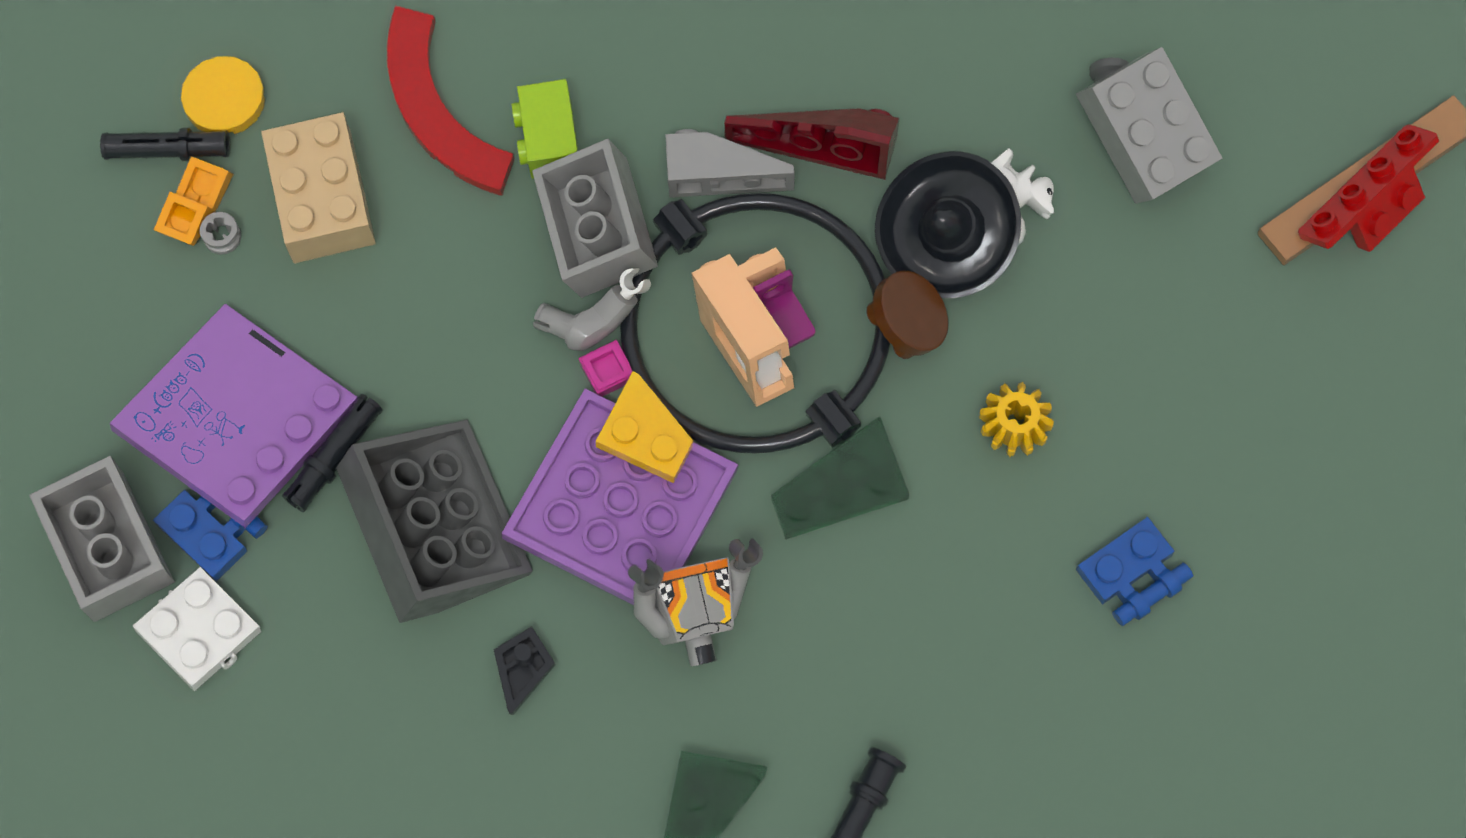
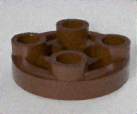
M898 271L883 279L875 289L873 301L867 306L866 313L870 322L879 327L884 337L893 345L895 353L903 359L927 354L939 347L946 338L948 314L944 301L936 288L926 278L915 272Z

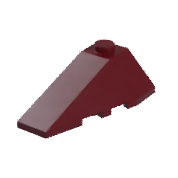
M859 108L726 116L724 122L725 139L737 144L883 180L886 179L899 126V118L891 116V114L884 110L871 109L868 111Z

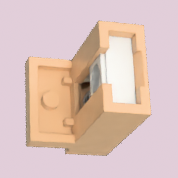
M776 247L763 254H756L739 266L732 256L728 254L718 260L709 261L702 265L700 269L692 272L700 321L756 407L794 389L793 374L783 361V358L790 355L788 340L753 289L756 285L786 271L785 260ZM774 286L773 288L769 289L767 292L773 290V289L776 288L777 286Z

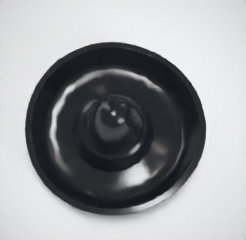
M961 151L932 154L905 168L887 188L879 204L875 220L876 245L891 274L898 271L915 272L926 278L936 288L942 298L964 297L993 284L1011 263L1021 234L1020 206L1016 193L1007 177L988 160L978 155Z

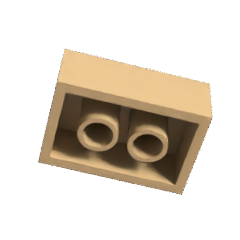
M344 112L261 131L283 238L293 263L376 244L353 139Z

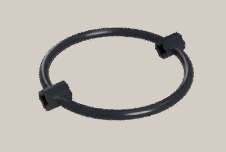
M765 193L739 194L706 203L693 210H690L685 202L680 199L665 205L653 219L654 225L661 232L651 242L657 262L671 246L678 255L689 253L698 247L701 241L708 235L706 228L702 224L711 219L740 211L767 210L788 213L804 218L834 235L848 248L860 264L868 280L872 296H874L878 284L885 279L875 256L852 228L825 209L794 197ZM653 269L634 276L632 279L634 287L637 288L641 281L648 279ZM635 294L637 304L620 324L623 353L632 371L642 377L691 439L716 449L736 453H771L809 443L821 436L833 448L836 445L843 444L861 427L860 420L853 412L863 403L875 386L883 370L890 347L889 341L884 337L878 326L875 325L872 350L867 364L858 381L843 399L835 389L829 393H824L805 411L811 423L800 428L768 436H738L707 428L691 420L671 405L660 393L651 380L640 353L637 318L642 294Z

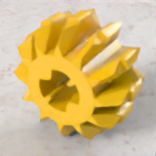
M1023 382L1018 384L1016 392H1012L1011 388L1005 383L1000 387V396L989 393L985 401L988 407L982 408L979 414V419L986 422L981 428L982 436H994L991 443L993 450L1000 448L1003 444L1007 445V455L1009 457L1014 456L1016 448L1019 446L1027 456L1032 454L1033 443L1043 446L1047 441L1045 432L1051 431L1054 421L1047 417L1052 409L1049 402L1038 403L1042 394L1040 389H1036L1028 395L1025 393L1026 386ZM1014 414L1016 419L1008 420L1009 415ZM1024 419L1023 424L1019 425L1017 420Z

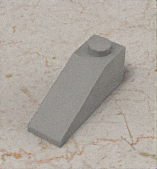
M683 129L675 132V134H665L669 197L794 190V165L709 132Z

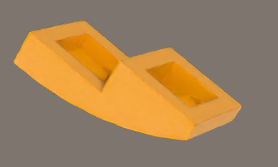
M191 156L176 194L173 192L168 194L154 231L194 246L201 237L200 226L206 216L216 212L233 173Z

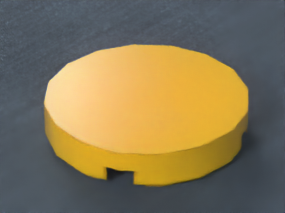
M217 56L202 61L189 72L182 84L181 101L188 119L198 130L203 132L227 130L228 133L233 132L236 134L245 131L257 121L265 102L264 88L259 74L248 62L236 57Z

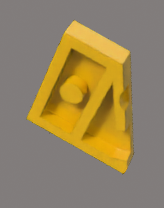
M632 371L596 439V447L674 483L693 447V440L642 377Z

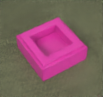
M617 340L578 358L579 364L595 394L601 397L624 387L632 373L630 364Z

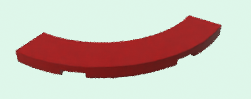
M395 6L387 40V65L390 84L405 124L424 150L434 160L437 159L442 165L454 172L455 176L482 190L502 196L515 160L513 153L483 142L467 131L449 113L435 89L430 71V45L436 23L434 15Z

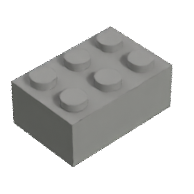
M1163 47L1141 55L1076 93L1078 100L1135 204L1157 198L1222 159L1219 150Z
M609 138L532 171L562 281L581 298L619 283L621 274L627 269L639 268L638 273L634 275L636 276L658 267L627 158Z
M111 456L29 495L81 610L94 622L175 583L123 471Z

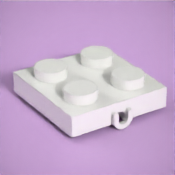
M201 567L173 591L170 590L163 600L160 599L155 607L133 625L138 635L193 691H196L221 667L224 670L231 667L237 660L236 654L261 632L260 626ZM227 658H231L227 663H224Z

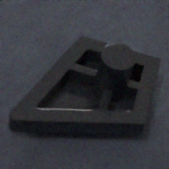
M532 626L494 649L507 710L510 715L516 713L555 666V662Z

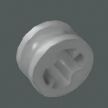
M214 212L206 216L201 223L200 235L211 252L220 255L228 254L239 245L241 231L235 219L228 213ZM225 226L230 234L228 236L223 234L224 239L216 241L212 231L219 232L217 227Z

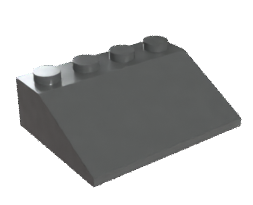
M468 419L352 444L337 466V472L399 623L442 612L529 576L533 572L524 550L502 539L501 533L510 517Z

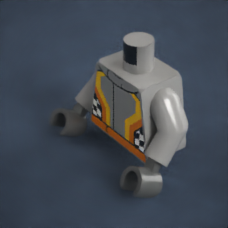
M752 538L749 541L748 549L744 552V544L739 539L732 540L729 544V551L735 559L730 562L729 558L725 557L663 572L660 566L647 559L645 573L636 565L631 566L628 569V575L636 582L634 585L635 618L653 637L658 638L662 645L685 641L691 667L717 661L711 635L733 629L734 619L737 617L751 567L757 565L762 559L763 550L761 546Z

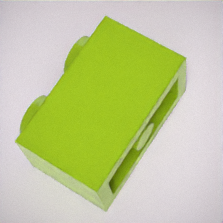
M567 79L517 86L519 102L511 103L515 128L523 127L524 139L517 140L520 165H529L532 179H534L533 170L578 151Z

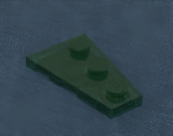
M880 416L771 495V501L785 540L909 499L908 489Z

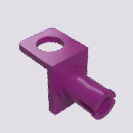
M790 269L753 287L787 338L789 349L812 338L816 331L792 291L793 274ZM774 286H777L773 290L767 292L769 289L773 288Z

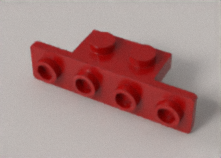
M1410 124L1405 125L1298 230L1300 238L1329 249L1351 230L1357 247L1371 252L1425 198L1414 166L1439 142L1437 133Z

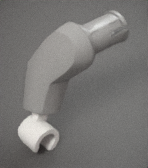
M639 268L627 269L620 276V285L613 286L592 308L572 315L547 303H542L534 316V319L539 321H534L533 326L536 329L549 332L564 339L568 349L576 351L587 350L603 340L623 322L637 304L635 294L647 292L651 287V282L649 279H645L635 288L632 279L638 273Z

